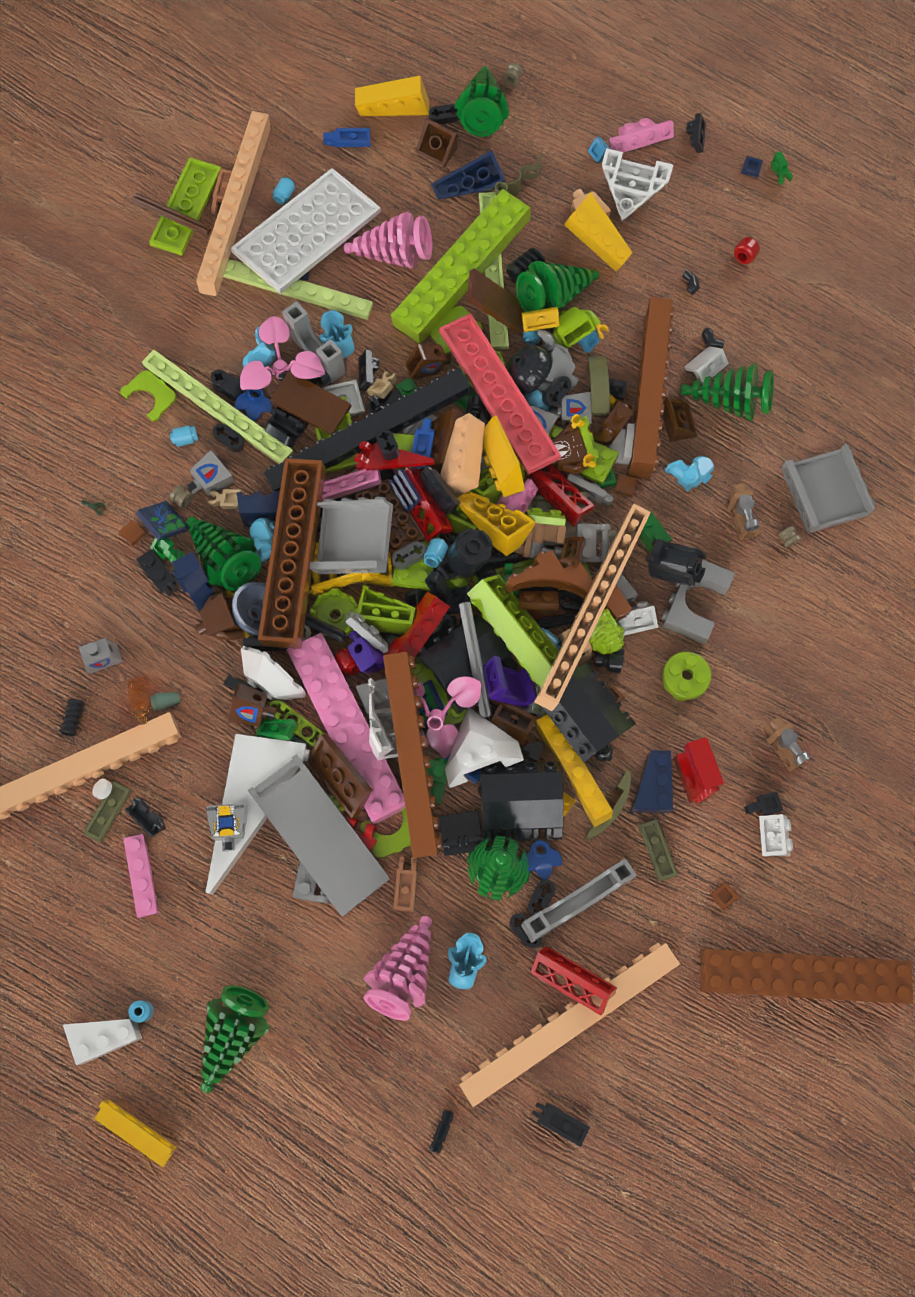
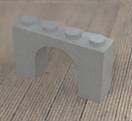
M296 301L283 310L282 313L284 321L289 327L290 338L303 352L311 351L319 357L324 370L332 380L331 384L344 375L345 366L342 351L331 339L322 345L310 326L308 313Z
M702 560V567L706 568L701 582H695L696 586L676 583L675 587L678 590L676 594L672 593L668 602L671 604L669 610H665L661 620L664 621L662 627L705 644L709 639L715 622L691 612L685 602V593L693 587L700 586L725 595L735 573Z

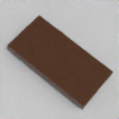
M475 268L472 269L469 274L467 301L519 335L523 333L522 313H524V310L521 308L517 297Z
M288 371L270 399V402L331 436L337 431L352 407L351 403L306 379L294 376L291 371Z
M386 479L380 485L371 487L355 495L356 500L361 497L368 498L369 500L375 497H384L386 501L393 504L388 550L390 555L393 556L396 551L409 544L423 542L426 539L410 512L406 511L389 483L390 480Z

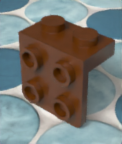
M519 590V609H526L534 620L556 616V610H558L559 606L557 591Z

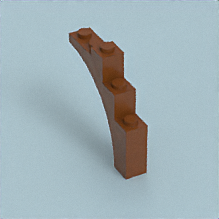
M552 550L546 553L542 551L535 556L533 564L525 568L522 573L518 575L515 573L509 576L504 589L509 594L530 587H553L566 590L585 599L596 575L591 578L581 562L580 565L572 563V566L566 564L563 567ZM615 585L604 609H608L615 621L618 622L626 618L633 609L617 585Z

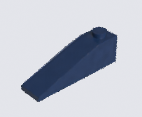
M491 150L431 185L437 199L441 200L491 190L496 183L506 182L497 158Z

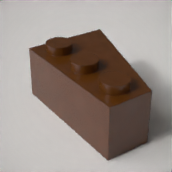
M455 408L450 409L431 422V429L435 431L431 458L434 459L435 464L429 466L437 470L439 474H441L455 421L465 415Z

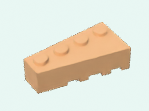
M470 413L455 421L440 474L456 497L479 487L485 423Z

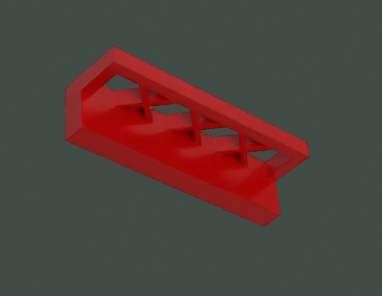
M551 464L545 466L549 472H543L539 469L529 475L527 474L525 480L531 479L538 488L537 492L556 510L562 511L561 514L565 515L566 520L573 527L580 523L582 515L593 510L594 505ZM551 478L559 480L561 484L554 483ZM563 491H570L573 496L566 495ZM576 502L583 503L586 507L581 509L576 505Z
M406 468V474L422 498L410 513L424 534L426 541L430 542L431 539H435L440 533L449 534L453 527L442 509L422 484L423 479L420 476V470ZM420 508H423L425 511L424 519H421L419 516ZM429 523H432L435 528L431 534L428 532Z
M548 946L538 952L530 972L600 1016L604 1013L609 999L615 995L617 987ZM540 962L547 966L549 973L544 974L538 970ZM555 975H563L566 984L562 985L559 983ZM578 984L581 986L584 994H577L573 985ZM596 995L603 999L600 1007L593 1003L591 996Z

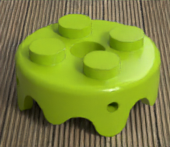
M332 588L330 591L318 595L313 607L310 609V614L345 631L348 635L354 629L345 622L346 614L350 610L356 614L358 605L351 595L343 593L338 588ZM333 611H339L341 616L338 619H332L330 614Z
M680 652L673 655L661 671L664 689L677 701L699 698L708 689L711 682V670L708 663L700 655L693 652ZM689 671L692 674V679H684L682 672Z

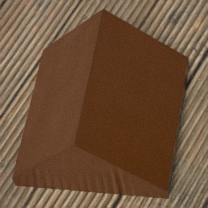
M426 118L415 153L445 167L457 150V133Z
M670 397L665 398L662 416L669 441L674 442L697 437L689 405Z

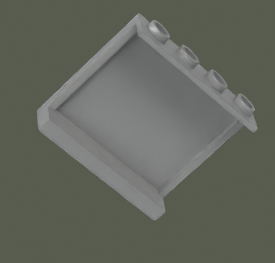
M847 443L839 450L805 460L793 462L791 459L785 461L781 467L785 481L808 534L869 516L875 509L874 500L869 496L867 484L862 480L860 468L856 465L853 459V452L849 449Z
M362 497L358 498V500L343 498L341 501L325 499V502H317V505L323 508L317 562H310L309 570L318 574L386 573L393 504L386 501L384 497H375L372 500Z

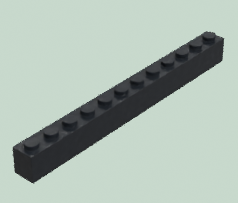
M461 368L450 370L442 378L432 380L425 387H418L412 394L400 397L395 403L383 406L380 411L366 415L365 419L359 422L355 421L348 428L338 430L331 437L321 439L316 445L304 448L299 454L287 458L321 460L325 469L336 466L355 454L362 452L363 449H359L362 441L373 445L377 443L376 435L379 431L400 432L471 394V386ZM284 461L278 465L270 466L267 471L263 472L273 491H280Z

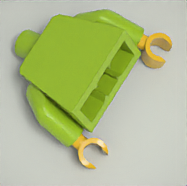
M572 307L568 311L563 310L559 313L560 326L553 328L552 335L557 344L568 349L592 333L596 328L601 339H604L601 332L606 331L609 334V330L606 325L600 324L601 321L591 310H579L576 307Z

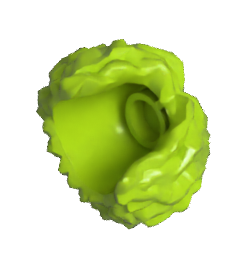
M608 609L603 610L589 639L592 649L604 655L617 652L624 645V628L615 621Z

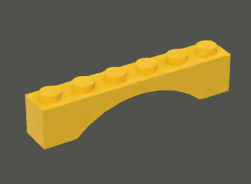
M548 714L537 719V731L546 746L551 750L558 762H560L593 826L596 827L611 819L613 810L585 763Z

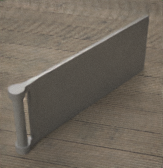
M297 754L292 757L290 762L258 786L248 790L341 916H344L390 879ZM296 766L300 768L301 771L265 798H260V793Z

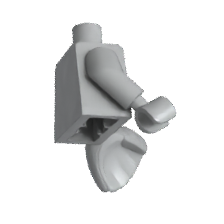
M543 329L538 330V335L544 340L543 346L552 354L553 363L548 377L537 390L545 391L554 379L561 376H567L571 381V387H575L578 378L572 375L575 364L572 362L568 349L557 344L550 332ZM562 381V382H560V383H561V386L559 387V389H560V388H564V387H563V383H564V382Z

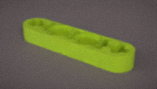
M280 700L270 702L268 706L278 707L281 705L280 709L285 713L283 717L282 714L276 712L274 719H281L282 717L283 719H288L290 716L298 718V725L294 734L314 748L317 743L315 740L317 733H319L318 739L321 734L325 733ZM304 728H312L313 734L310 737H304L302 735Z

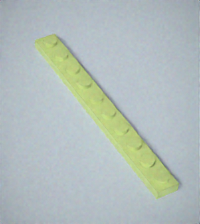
M494 192L479 193L480 214L496 197ZM500 254L485 270V276L504 288L502 258ZM488 315L491 346L494 350L509 349L507 327Z
M232 259L228 260L223 277L278 293L245 263ZM299 279L281 293L285 296L368 320L373 308V301Z
M153 350L142 361L144 367L220 422L240 434L242 438L278 464L282 463L285 458L293 455L294 452L290 447L269 435L262 427L157 351Z

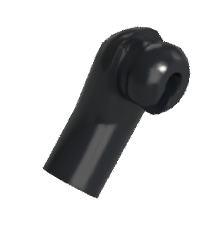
M686 270L682 277L689 282L690 286L687 287V291L693 295L700 288L699 280L689 270Z
M705 328L702 332L705 344L710 347L723 349L725 341L716 339L711 328Z

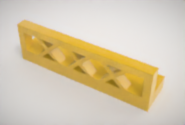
M111 1100L102 1101L99 1105L101 1109L94 1119L157 1164L165 1167L177 1147Z

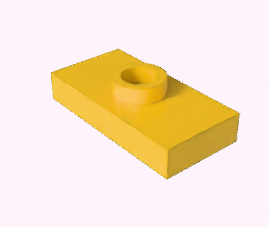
M552 307L522 313L524 332L560 326L558 308Z

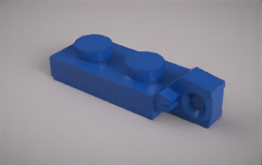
M336 128V131H332V133H323L324 145L333 147H371L370 128Z
M423 419L422 428H418L415 432L412 453L431 458L435 431L431 429V419ZM416 466L413 468L424 469L425 466Z

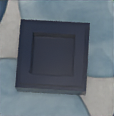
M746 156L741 173L758 178L763 160Z

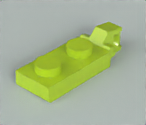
M587 416L581 417L578 422L583 420L585 425L583 427L577 426V429L580 431L586 454L595 456V459L591 461L596 463L599 455L597 448H593V434L588 431L590 422Z

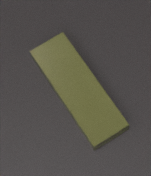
M113 781L111 793L102 800L83 834L102 844L132 790Z
M654 819L639 824L638 828L658 882L678 876L658 820Z

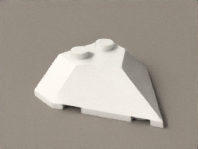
M606 148L602 168L621 221L626 219L669 182L673 168L672 164L656 161L655 167L623 160V152Z
M246 646L241 648L243 671L247 679L246 683L254 689L258 687L262 690L263 693L267 694L268 700L271 701L273 698L274 700L285 701L304 698L307 695L305 690L295 683L294 679L277 662H274L267 652H261L250 647L248 649Z
M370 678L368 680L369 744L377 760L398 757L389 695L385 691L382 692L378 689L376 682Z
M468 707L445 767L448 786L452 788L468 782L466 773L501 761L507 767L523 761L524 758L519 742Z

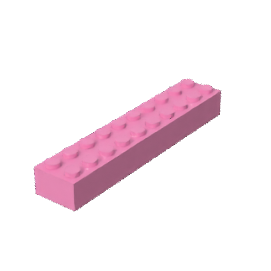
M322 632L303 641L301 649H286L328 735L373 789L364 805L372 824L375 825L406 809L404 795L386 759L377 760L369 744L370 728Z

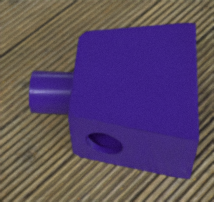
M355 630L349 634L353 643L348 646V650L362 673H377L385 667L383 652L373 647Z

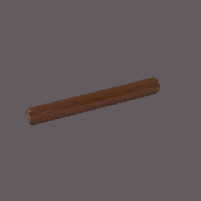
M135 193L132 197L133 203L203 235L208 236L211 232L209 225L141 194Z

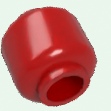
M750 237L741 239L734 249L736 260L742 264L752 263L759 254L760 246L758 242Z
M348 648L339 649L335 653L334 658L344 676H354L360 671Z

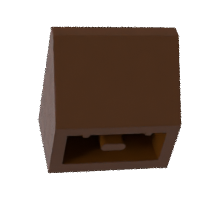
M500 702L491 723L518 741L520 748H523L537 717L514 705Z

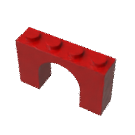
M707 737L687 743L684 746L685 752L677 754L673 758L689 803L695 801L696 804L707 801L708 798L716 794L715 792L720 791L719 788L724 784Z

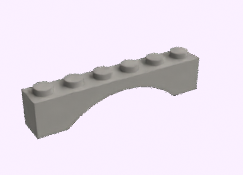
M625 858L565 898L528 918L521 924V927L531 943L626 885L637 875Z

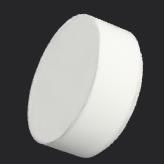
M100 779L93 787V796L100 800L108 797L112 790V783L106 779Z

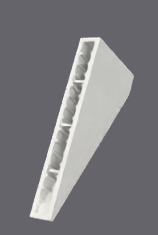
M235 734L222 805L245 803L248 806L245 834L243 839H234L235 851L224 852L222 851V840L215 841L205 893L211 895L215 893L268 818L248 790L258 786L290 762L296 754L305 765V761H308L310 756V750H308L305 743ZM296 766L260 793V798H265L301 771L300 768Z

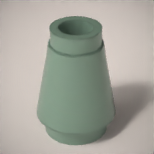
M178 692L155 693V695L150 696L153 711H162L180 703Z

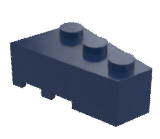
M192 551L171 562L175 568L171 571L184 593H189L200 612L204 608L208 597L215 592Z

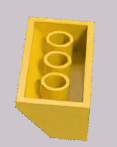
M495 415L484 428L482 454H484L483 460L486 467H490L488 470L491 479L495 478L494 484L497 492L501 491L503 497H507L524 491L525 487L520 463L497 415Z

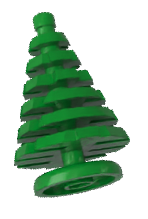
M482 67L456 100L455 109H457V116L462 126L474 136L486 137L494 134L503 125L504 119H508L509 116L508 103L502 89L497 87L496 78L488 67Z
M534 261L528 266L529 270L522 272L518 276L516 295L524 312L557 307L559 311L579 293L583 292L586 287H589L594 280H597L599 272L597 269L589 270L583 267Z
M756 362L749 366L748 372L745 366L739 367L736 380L735 371L731 369L726 373L725 383L723 373H718L714 379V386H712V377L708 376L705 377L703 385L700 384L701 380L699 379L694 381L693 386L683 384L680 388L681 395H692L696 401H699L700 395H703V402L707 405H710L713 396L714 408L720 409L723 402L724 411L730 414L734 405V412L738 417L743 416L745 408L746 420L752 421L756 412L757 398H761L762 413L765 415H770L774 393V371L767 370L764 373L762 386L757 385L758 364Z
M193 516L187 519L186 524L190 528V535L211 585L217 584L219 587L224 586L230 591H237L242 585L253 582L261 568V560L254 553L257 551L254 547V540L204 520H197Z
M496 835L493 846L486 848L488 837L477 844L474 852L470 851L466 863L469 864L467 872L472 887L476 878V881L479 883L477 892L485 898L488 892H491L490 899L501 900L502 894L509 890L508 898L521 890L523 883L527 884L529 880V862L525 850L523 849L521 859L519 860L516 855L519 846L517 841L510 838L506 847L504 846L506 836Z
M229 985L222 989L221 998L212 999L211 1002H207L208 1014L205 1022L204 1053L202 1057L204 1065L201 1070L204 1080L200 1086L203 1092L210 1093L213 1090L214 1083H220L224 1079L225 1074H228L234 1068V1063L238 1064L252 1046L270 1029V1024H267V1020L263 1017L270 1008L269 1003L256 992L244 987Z

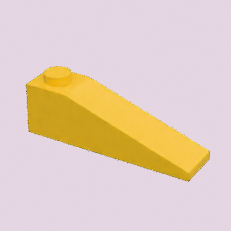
M471 491L458 497V500L461 502L458 505L480 531H484L489 536L492 545L506 556L521 547L535 526V521L523 512L509 510L506 508V505L501 503L499 505L491 503L488 498Z

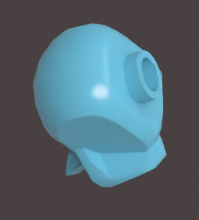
M335 310L325 312L321 318V327L325 330L323 334L319 335L321 342L325 344L331 339L342 351L343 358L350 356L355 350L351 337L353 330L351 324L344 325L343 315Z
M259 326L255 331V340L258 346L254 350L249 351L243 358V368L252 361L262 362L264 368L266 366L270 367L276 358L274 346L266 344L260 339Z
M698 456L692 460L693 463L691 465H686L682 460H678L668 464L664 470L666 473L672 474L677 478L678 484L683 486L688 492L692 488L698 487L702 482L706 484L711 479L712 475L710 473L714 470V464L708 457Z
M267 518L255 520L249 532L257 549L254 553L259 556L261 566L270 558L275 522Z
M474 933L464 934L456 942L457 947H450L448 949V958L451 962L448 981L458 989L472 988L478 970L487 961V957L481 954L483 952L482 942L479 936Z

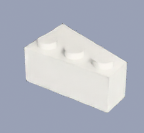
M131 1019L63 1025L76 1065L85 1064L142 1039L137 1022Z

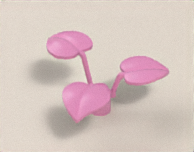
M273 316L260 326L259 337L266 344L275 343L278 360L274 362L273 369L269 366L264 368L263 363L260 361L248 363L242 370L240 386L242 390L263 389L270 384L272 379L271 373L278 379L279 374L288 372L290 369L294 376L301 379L325 375V370L319 357L311 351L299 353L296 356V361L292 360L289 366H287L284 360H281L278 342H286L289 339L290 331L283 319Z
M463 676L453 679L447 688V692L452 698L442 711L434 709L429 712L425 699L422 698L425 688L419 681V689H416L417 696L421 697L426 712L425 716L428 717L427 725L429 729L426 734L429 745L443 758H446L452 751L458 735V730L453 724L443 725L445 714L454 700L459 706L467 708L472 707L478 702L482 684L475 678Z

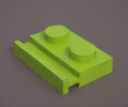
M541 508L527 510L526 515L534 520L535 523L565 526L566 522L565 515L561 514L562 511L550 510V512H543Z

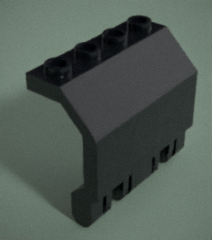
M473 615L482 666L493 656L500 657L503 667L518 670L505 644L495 634L494 628L479 615ZM462 618L459 619L460 623L456 626L453 624L446 628L445 634L432 638L430 640L431 644L427 647L423 645L415 657L416 664L422 663L434 674L445 691L448 702L452 696L447 692V688L453 679L463 676L473 678ZM455 700L451 704V707L457 714L462 713L467 708L459 706Z
M590 662L574 670L558 705L553 711L542 706L583 762L636 724L632 717L626 718L629 716L628 712L622 713L619 709L622 705L620 702L615 704V701L618 699L608 686L603 688L606 683L604 681L599 682L596 679L598 673L596 670L591 672L594 667Z
M529 761L526 763H515L507 767L503 764L493 763L480 768L483 840L489 837L488 842H491V831H493V840H495L496 835H499L498 830H506V841H509L511 830H513V840L531 841V829H533V840H538L539 838L538 829H546V840H551V829L553 840H562L564 798L560 762L546 761L535 763Z

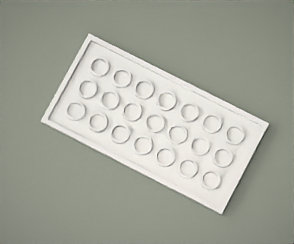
M331 168L233 245L231 252L281 294L381 213V207Z

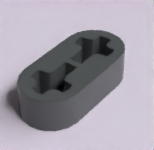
M413 542L396 551L392 556L393 566L398 570H404L423 560L426 552L425 545L421 542ZM414 549L421 550V554L414 553ZM397 558L404 559V563L398 562Z

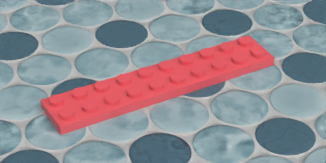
M470 313L440 327L439 333L480 396L492 417L497 415L511 447L526 473L529 475L561 459L557 448L472 314Z

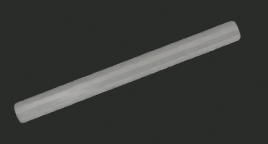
M464 602L459 604L472 675L473 678L479 680L482 684L478 707L480 717L487 718L492 713L471 603Z

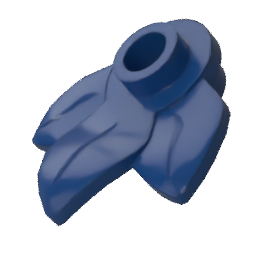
M248 389L246 393L240 394L237 397L235 408L237 410H245L247 417L255 421L260 417L262 411L269 413L272 409L270 399L264 396L262 389ZM252 394H256L258 397H252Z
M544 840L535 841L531 845L530 852L526 854L529 862L528 871L535 870L536 874L543 880H547L550 877L552 866L562 865V858L559 852L551 849ZM537 847H542L544 852L539 854L536 850Z

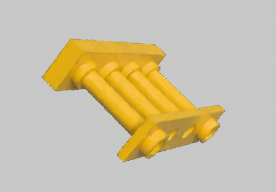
M319 542L315 546L313 562H317ZM312 571L314 585H311L312 590L309 593L313 594V596H318L330 591L332 588H340L360 581L373 580V577L379 576L380 573H347L340 577H337V574H329L330 580L321 582L320 574Z

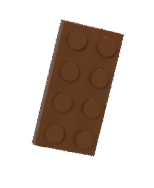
M327 733L321 734L307 763L351 818L358 817L373 789Z

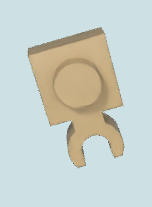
M388 371L384 372L383 378L376 379L367 390L369 396L376 395V397L384 399L392 390V384L397 381L396 373L389 376Z
M223 489L222 494H219L217 491H211L210 495L214 498L216 497V499L213 501L209 500L208 503L212 507L220 505L222 509L239 510L236 492L242 491Z

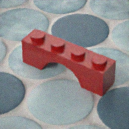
M426 592L416 607L417 614L412 626L403 636L393 640L384 655L408 652L411 656L416 657L450 606L433 594Z

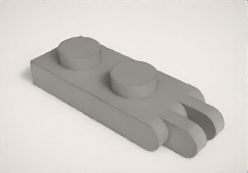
M569 474L567 480L580 492H588L589 499L606 506L612 504L613 496L601 489L599 485L589 483L579 475Z
M350 610L346 614L345 622L373 647L383 653L387 652L388 643L382 639L379 631L373 625L369 626L364 622L365 619L359 613L355 614Z

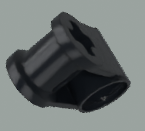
M221 369L214 370L211 373L214 389L230 400L236 402L237 397L245 391L241 389L239 378L233 377Z

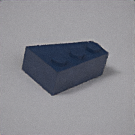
M272 491L271 495H260V492H254V495H243L242 492H236L239 514L245 527L250 528L252 523L259 518L276 521L280 491Z
M651 750L647 755L630 813H670L673 810L671 751Z

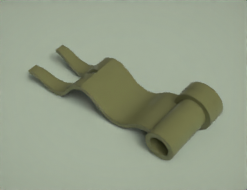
M543 154L539 156L536 164L520 167L519 178L516 181L496 183L494 186L495 195L497 196L502 189L511 195H516L521 191L522 180L538 177L542 169L540 161ZM539 167L538 171L535 173H524L526 171L536 170Z

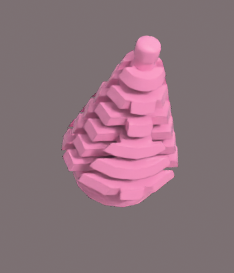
M409 211L404 212L399 217L397 215L390 219L389 222L386 220L381 226L374 227L371 232H364L362 237L354 238L353 243H345L344 252L347 254L356 252V255L359 257H364L365 255L368 259L373 260L375 258L380 262L385 260L393 265L396 263V265L408 266V268L413 269L419 264V257L423 260L431 258L433 246L429 222L423 215L418 216L413 221L414 217Z
M422 916L419 926H412L408 931L409 934H404L400 942L391 948L392 954L388 951L382 957V960L374 965L373 970H370L364 976L365 982L369 983V986L372 988L366 991L364 995L365 1002L371 1008L387 1017L402 1021L409 1020L412 1012L409 1007L411 1000L413 1001L414 1008L425 1004L428 974L425 966L429 964L427 954L430 953V945L428 942L431 941V933L428 929L432 924L430 917Z

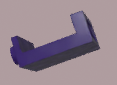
M493 656L483 665L489 699L527 708L535 701L537 697L535 684L525 668L518 671L503 667L500 657Z

